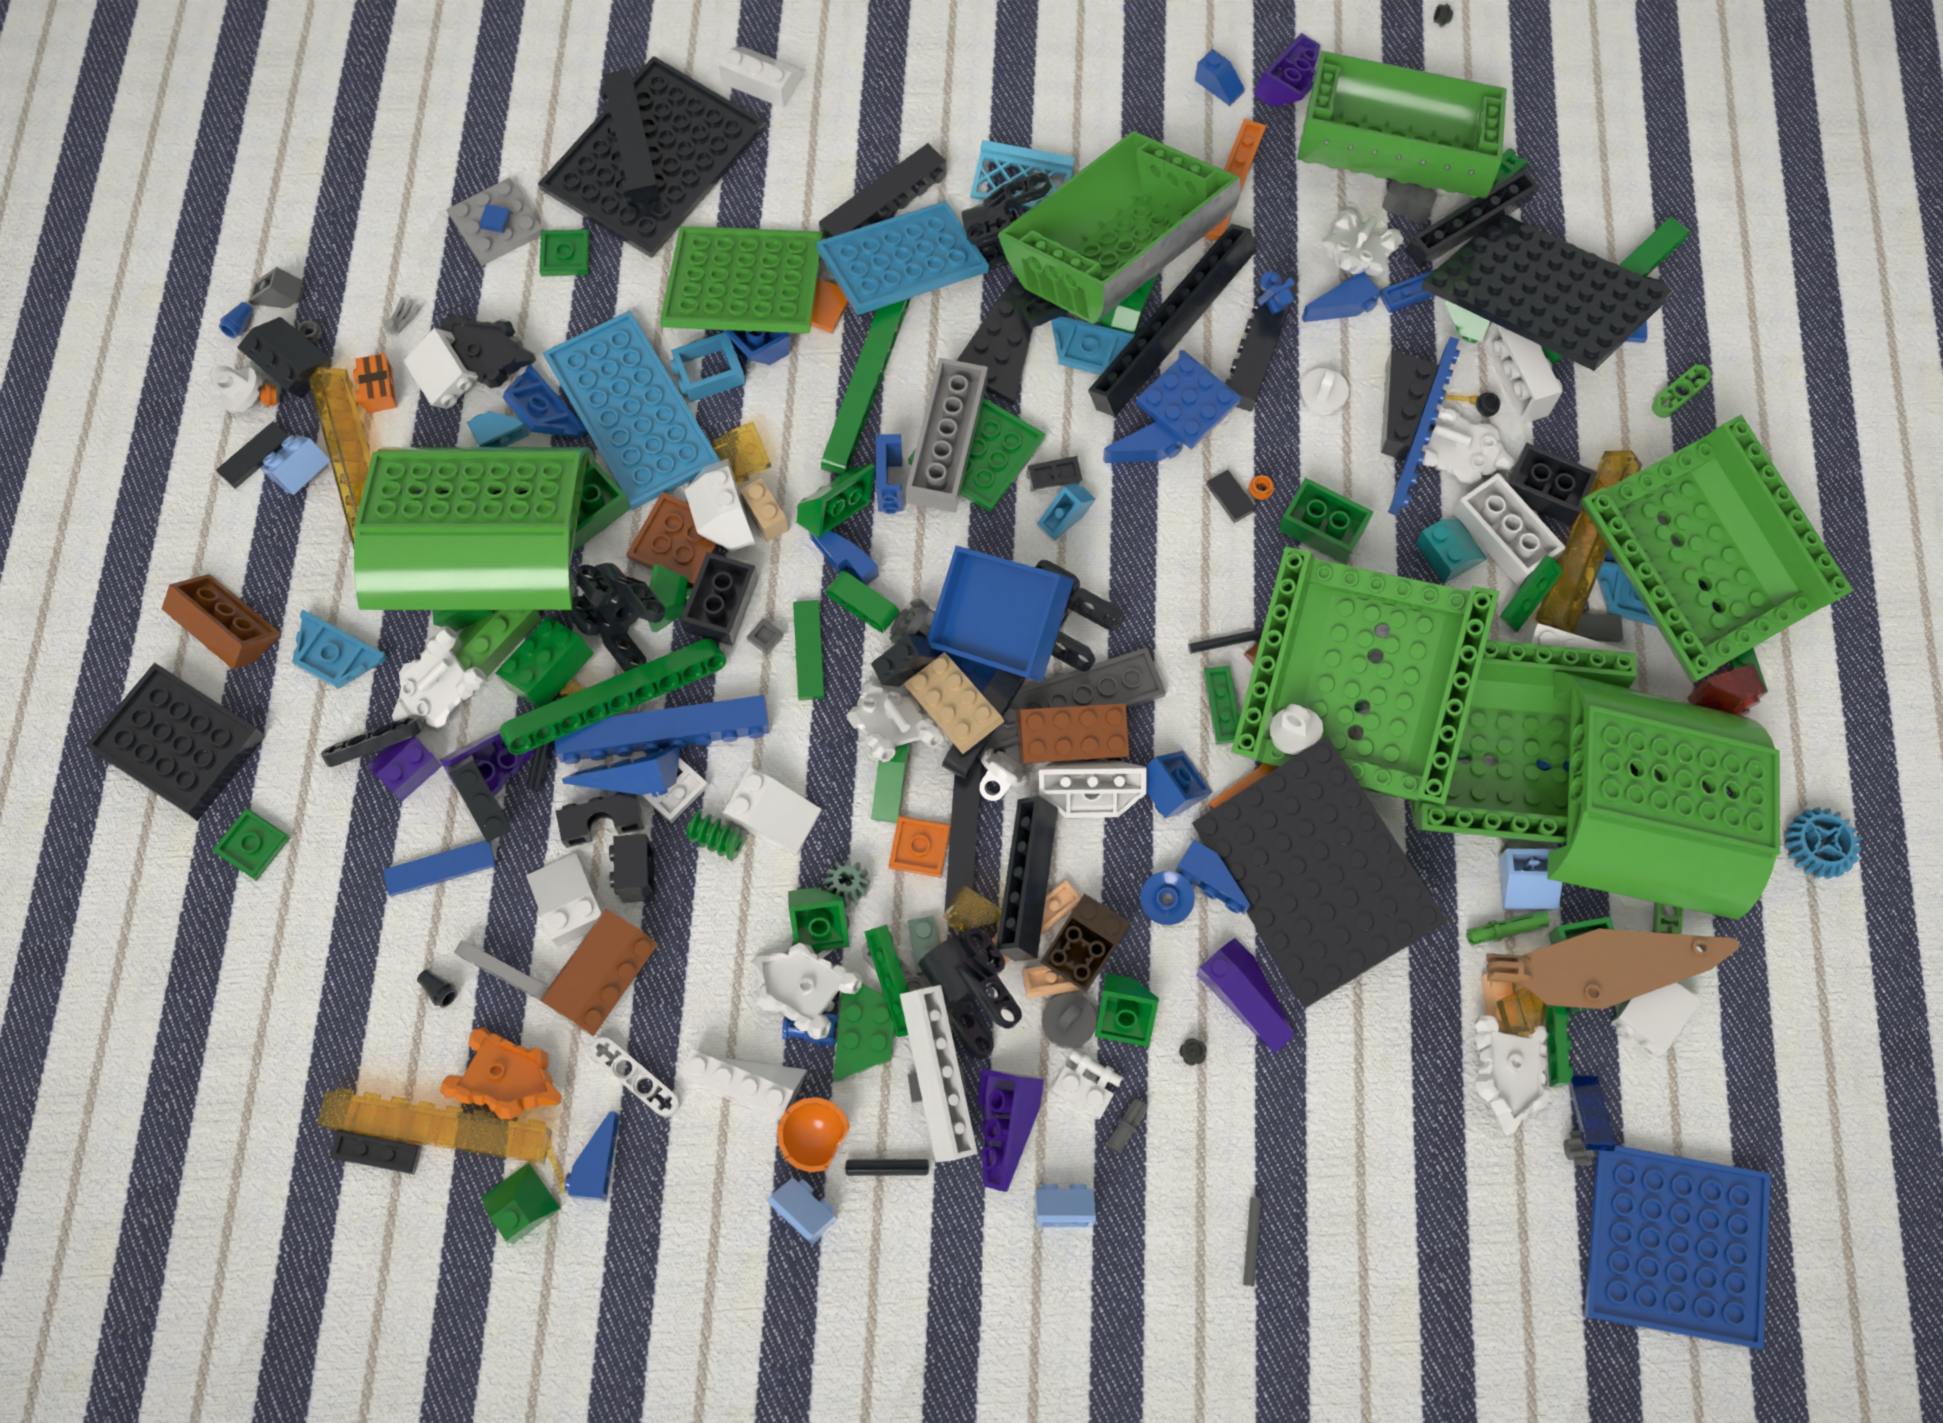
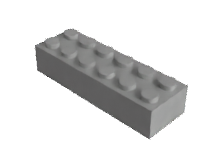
M944 358L938 359L906 486V503L956 513L988 382V367Z

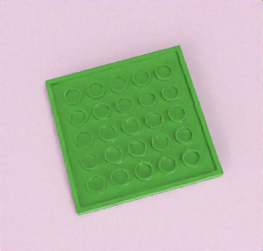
M680 226L660 318L661 327L810 333L821 257L816 250V242L823 240V231Z

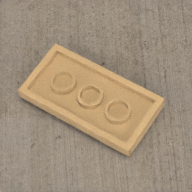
M945 652L904 683L907 690L962 754L1004 722L1002 716Z

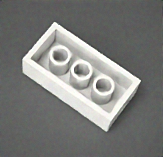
M1492 322L1482 344L1521 424L1549 416L1563 391L1560 380L1556 379L1552 371L1550 360L1545 357L1542 351V346Z
M1499 473L1461 498L1453 511V514L1518 587L1525 583L1545 555L1557 561L1566 548Z

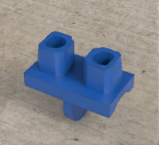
M1275 271L1264 273L1260 278V286L1265 293L1257 300L1259 305L1267 304L1272 315L1284 310L1288 304L1295 300L1290 291V288L1295 284L1292 277L1282 284L1280 275Z

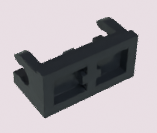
M1077 456L1028 465L1026 471L1027 479H1030L1031 492L1059 485L1078 483L1083 480Z

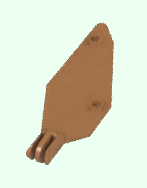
M1596 929L1522 956L1488 953L1486 954V961L1488 962L1486 968L1490 974L1487 975V981L1521 983L1546 1005L1605 1009L1707 972L1739 949V942L1734 938ZM1696 946L1700 947L1702 952L1698 951Z

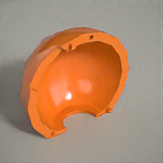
M819 1097L805 1098L791 1105L782 1115L777 1128L778 1145L785 1160L795 1168L807 1172L825 1171L831 1164L840 1143L850 1129V1124L843 1110L832 1101Z

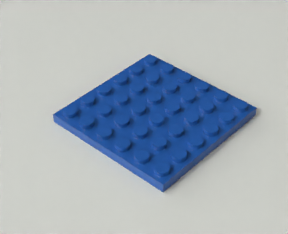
M1598 1143L1600 1152L1599 1156L1595 1158L1584 1317L1763 1350L1771 1173Z

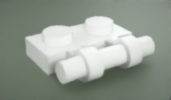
M1074 1050L1069 1059L1077 1063L1078 1067L1073 1071L1065 1066L1051 1092L1100 1120L1114 1095L1106 1090L1105 1086L1110 1082L1118 1087L1123 1077L1114 1072L1115 1069L1110 1066L1104 1067L1092 1060V1056L1085 1053L1083 1055ZM1086 1069L1100 1077L1097 1084L1083 1076Z

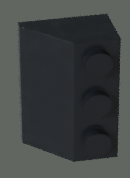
M282 317L252 328L237 347L284 389L302 399L333 361Z

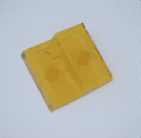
M753 421L735 428L710 443L720 461L729 459L737 484L748 481V475L771 467V462Z

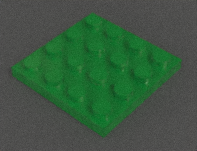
M984 398L960 495L992 513L1044 442L1046 434ZM915 450L913 451V453H912V454L910 455V457L908 458V464H910L911 466H912V462H913Z

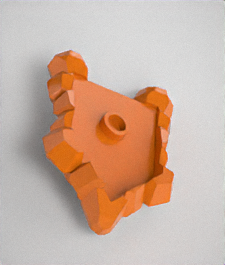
M485 1027L474 1029L470 1035L468 1045L477 1053L463 1077L460 1075H447L440 1089L445 1098H456L459 1103L470 1104L473 1101L481 1106L486 1103L490 1110L494 1111L500 1119H513L522 1114L523 1109L530 1110L539 1106L558 1105L562 1102L561 1094L552 1084V1076L546 1069L549 1067L547 1052L541 1048L527 1049L524 1046H517L499 1034H492Z

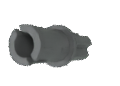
M1135 1099L1122 1120L1118 1119L1117 1128L1108 1142H1106L1108 1148L1118 1154L1122 1153L1131 1135L1137 1133L1136 1127L1148 1110V1106L1144 1102Z

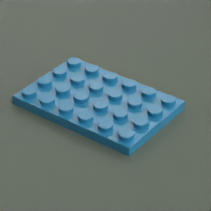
M946 201L816 242V250L856 315L987 273L989 270V264L978 248L967 240L964 227Z

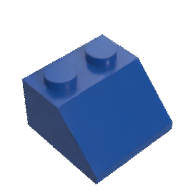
M723 330L751 361L771 365L789 355L791 335L788 332Z
M1183 750L1157 756L1145 766L1146 793L1155 803L1156 810L1164 818L1179 815L1213 793Z

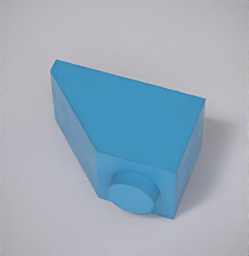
M491 411L478 414L472 420L467 421L479 447H506L529 436L526 425L521 419Z
M1079 482L1065 485L1037 524L1053 540H1057L1085 515L1096 499Z

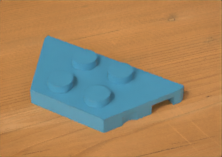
M1064 316L1051 320L1058 364L1101 375L1135 336L1134 334Z
M1597 559L1594 562L1593 568L1608 614L1621 615L1625 619L1656 626L1619 565Z
M305 610L300 612L302 621L300 632H297V647L294 650L292 660L293 664L298 668L339 689L387 660L388 657L385 653Z

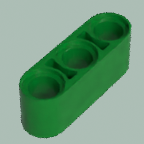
M841 571L825 590L826 594L834 602L881 633H884L900 614L899 609L892 602L845 571Z

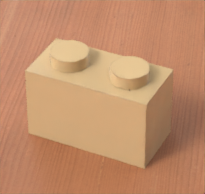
M762 478L739 490L744 507L766 542L789 531L785 514Z

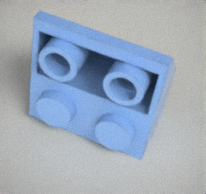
M291 435L282 442L281 445L283 447L277 453L272 452L263 460L264 465L260 469L287 493L294 495L331 460L310 438Z
M1506 849L1499 856L1503 910H1558L1563 882L1547 879L1548 852L1556 849Z

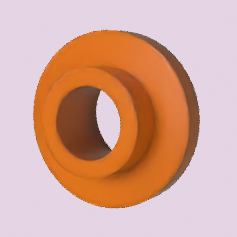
M265 383L264 388H259L260 403L265 404V408H270V406H276V386H270L269 383Z
M1259 475L1250 481L1249 492L1252 497L1258 500H1265L1273 494L1274 484L1269 477ZM1257 487H1263L1265 491H1260Z

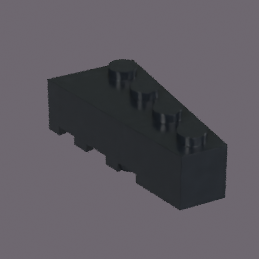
M1391 349L1385 366L1386 380L1384 384L1385 399L1383 404L1384 417L1381 453L1403 461L1405 460L1434 381L1438 364Z

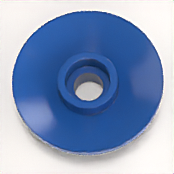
M1162 871L1152 875L1144 883L1140 894V902L1144 913L1155 923L1175 925L1189 916L1194 906L1195 895L1190 882L1184 876L1173 871ZM1165 894L1172 895L1173 901L1170 904L1163 902L1162 899Z

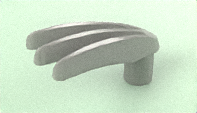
M401 297L391 319H387L384 322L387 331L390 334L400 333L415 317L420 309V305L417 304L409 313L413 304V300L410 299L402 311L404 297Z

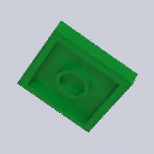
M589 229L541 231L539 266L541 276L589 275Z
M246 807L212 851L257 881L291 837Z

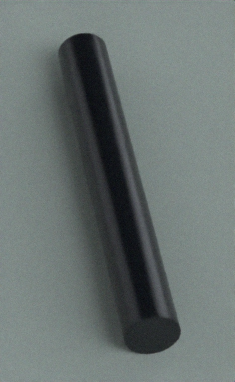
M1263 628L1188 644L1189 652L1192 654L1261 639Z

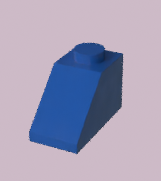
M1211 49L1197 63L1195 81L1227 105L1231 106L1245 92V88L1231 62L1214 49Z

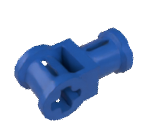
M822 1013L831 1022V1028L826 1038L815 1040L809 1036L807 1031H800L794 1025L795 1021L790 1020L784 1015L782 1039L787 1040L788 1037L804 1038L805 1043L834 1046L837 1041L834 1039L835 1023L838 1022L839 1017L833 1014Z

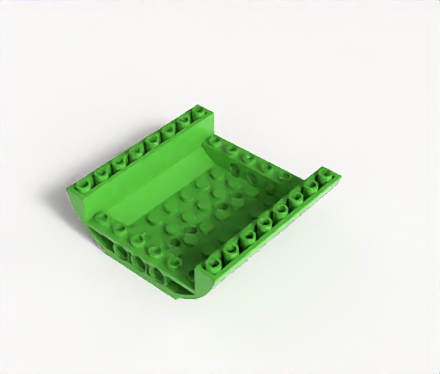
M1742 414L1722 424L1698 441L1607 489L1603 487L1580 501L1691 683L1700 680L1717 670L1721 665L1853 591ZM1658 514L1662 515L1665 518L1666 525H1663L1658 521ZM1671 536L1679 540V547L1672 543ZM1699 580H1702L1706 583V591L1700 588L1698 584ZM1713 601L1719 604L1720 613L1713 609Z
M382 447L377 452H373L354 525V578L359 610H572L575 588L570 565L586 467L595 461L592 450L589 447ZM416 491H423L420 494L414 495ZM442 491H449L446 494L440 495ZM495 491H502L499 494L493 495ZM521 491H528L525 494H519Z
M1285 546L1231 752L1277 768L1296 757L1297 755L1283 753L1277 749L1272 743L1269 730L1272 718L1279 711L1286 709L1290 704H1296L1310 709L1319 716L1323 724L1322 739L1327 736L1330 738L1363 790L1411 801L1445 805L1500 591L1472 586L1471 591L1319 560L1315 559L1310 551ZM1379 625L1389 626L1390 633L1387 637L1379 638L1375 635V630ZM1373 650L1383 652V659L1377 664L1371 663L1368 659L1370 652ZM1360 701L1370 703V710L1364 715L1356 713L1355 710L1356 704ZM1354 726L1363 728L1364 734L1359 740H1352L1349 737V730Z
M1487 640L1459 752H1466L1470 755V763L1464 764L1458 759L1456 760L1445 805L1409 800L1415 827L1422 831L1567 844L1569 773L1563 768V763L1570 761L1571 702L1554 698V673L1562 672L1630 688L1637 677L1636 653ZM1483 757H1493L1496 760L1497 765H1487L1484 762ZM1545 761L1548 765L1551 764L1550 770L1543 771L1539 769L1536 762Z
M1555 672L1554 698L1571 702L1567 845L1548 852L1547 879L1735 920L1743 917L1760 898L1773 871L1776 856L1780 855V750L1775 749L1766 729L1757 721L1748 717L1567 673ZM1630 764H1633L1637 769V776L1632 774ZM1655 769L1662 776L1661 782L1655 778ZM1703 781L1709 786V793L1703 789ZM1726 786L1733 792V798L1727 795Z

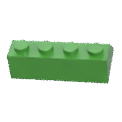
M494 610L493 614L467 626L458 635L457 642L451 650L465 670L477 667L487 678L542 619L537 610Z

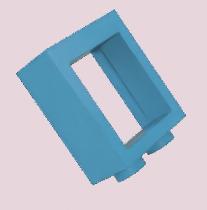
M725 332L671 350L673 360H670L671 368L674 375L679 374L681 380L677 382L681 394H687L689 402L746 384L744 373L732 342ZM722 350L729 371L690 383L683 363Z

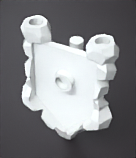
M1353 209L1341 211L1338 215L1339 218L1335 220L1333 234L1322 238L1321 246L1323 253L1333 258L1338 268L1346 270L1351 274H1361L1366 271L1368 275L1378 276L1388 268L1387 258L1398 249L1399 245L1403 242L1400 230L1388 229L1379 236L1372 233L1377 225L1376 218H1369L1364 227L1361 228L1358 226V214Z
M1437 404L1435 410L1440 412L1435 423L1436 426L1428 445H1423L1421 450L1426 452L1422 461L1424 466H1435L1436 470L1447 471L1451 476H1457L1462 484L1472 485L1482 478L1481 475L1509 471L1515 467L1514 460L1499 443V432L1495 427L1490 424L1480 423L1472 425L1470 420L1460 417V413L1454 409H1446L1442 404Z
M439 627L437 635L429 639L426 644L427 649L420 654L421 659L413 660L411 663L403 665L399 672L401 689L392 714L393 721L416 715L420 722L426 721L427 725L440 728L447 723L449 713L454 711L458 704L471 697L475 690L484 686L486 675L477 667L465 670L452 652L451 648L456 644L458 636L450 627Z
M873 681L864 682L862 695L857 702V706L853 707L847 714L848 721L855 729L859 728L860 732L865 736L867 745L872 750L874 758L881 760L883 763L894 757L896 746L922 740L926 746L936 748L944 740V732L937 728V724L930 718L920 714L919 703L912 695H902L895 691L890 692Z
M801 942L789 948L788 953L782 952L773 953L771 956H756L752 960V967L758 975L757 982L760 988L756 1003L765 1011H783L785 1017L795 1021L794 1025L800 1031H807L809 1036L815 1040L826 1038L830 1031L831 1022L822 1013L824 1010L830 1012L833 1009L834 1002L831 1000L836 993L841 991L843 993L855 994L862 985L863 979L858 972L849 971L847 967L841 965L833 967L831 962L815 954L811 945Z
M1478 1016L1475 1020L1478 1030L1475 1038L1477 1048L1480 1049V1061L1484 1063V1066L1479 1070V1075L1475 1080L1477 1093L1486 1102H1491L1490 1105L1495 1115H1497L1502 1131L1506 1135L1515 1133L1521 1120L1527 1118L1532 1109L1537 1111L1548 1104L1550 1093L1544 1086L1546 1076L1543 1072L1546 1070L1547 1060H1545L1547 1046L1545 1043L1549 1034L1545 1027L1535 1025L1526 1028L1524 1037L1500 1033L1496 1017Z

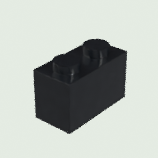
M908 634L874 660L871 665L882 685L899 687L935 660L936 656L925 636Z

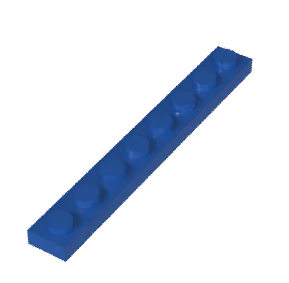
M1449 337L1443 350L1434 381L1388 510L1390 514L1397 516L1401 507L1406 508L1409 503L1411 494L1407 493L1409 486L1414 487L1418 477V473L1414 471L1416 465L1421 466L1426 453L1421 451L1423 445H1428L1433 431H1430L1429 427L1430 424L1435 425L1440 412L1435 410L1437 404H1442L1446 394L1443 386L1444 384L1448 385L1452 377L1453 370L1449 368L1451 364L1455 365L1460 350L1456 348L1459 339Z

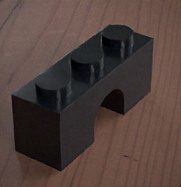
M471 754L447 766L450 777L486 842L488 843L511 831L510 822L498 800L492 794L473 755Z
M617 792L614 796L608 798L595 797L588 800V803L580 805L575 803L567 804L562 809L555 811L561 841L566 848L593 842L591 836L592 825L602 818L611 819L619 835L645 828L638 797L636 794Z

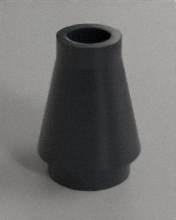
M429 969L422 971L417 977V982L422 986L435 1006L445 1008L455 1000L457 990H455L453 983L432 973Z

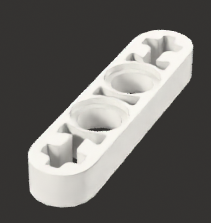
M605 1037L598 1038L593 1042L590 1051L596 1062L653 1111L666 1118L672 1117L677 1113L680 1103L676 1095L611 1039ZM601 1045L603 1047L610 1045L608 1048L609 1052L617 1057L613 1062L605 1055L598 1057L600 1055L598 1048ZM623 1061H629L632 1064V1071L626 1076H621L617 1072L618 1065ZM642 1079L652 1080L653 1088L649 1093L642 1094L638 1091V1084ZM659 1088L663 1089L658 1093L665 1100H668L670 1097L672 1098L670 1101L672 1108L670 1110L664 1108L661 1111L662 1105L656 1098L649 1102L657 1094Z

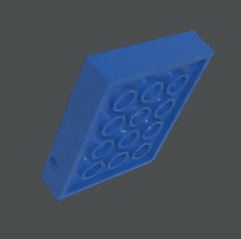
M956 545L927 641L932 648L1043 682L1074 579Z

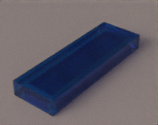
M1572 1075L1569 1088L1585 1150L1614 1151L1616 1141L1598 1076Z

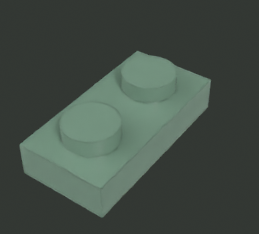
M934 916L908 920L917 975L924 974L918 966L919 961L924 955L940 944Z

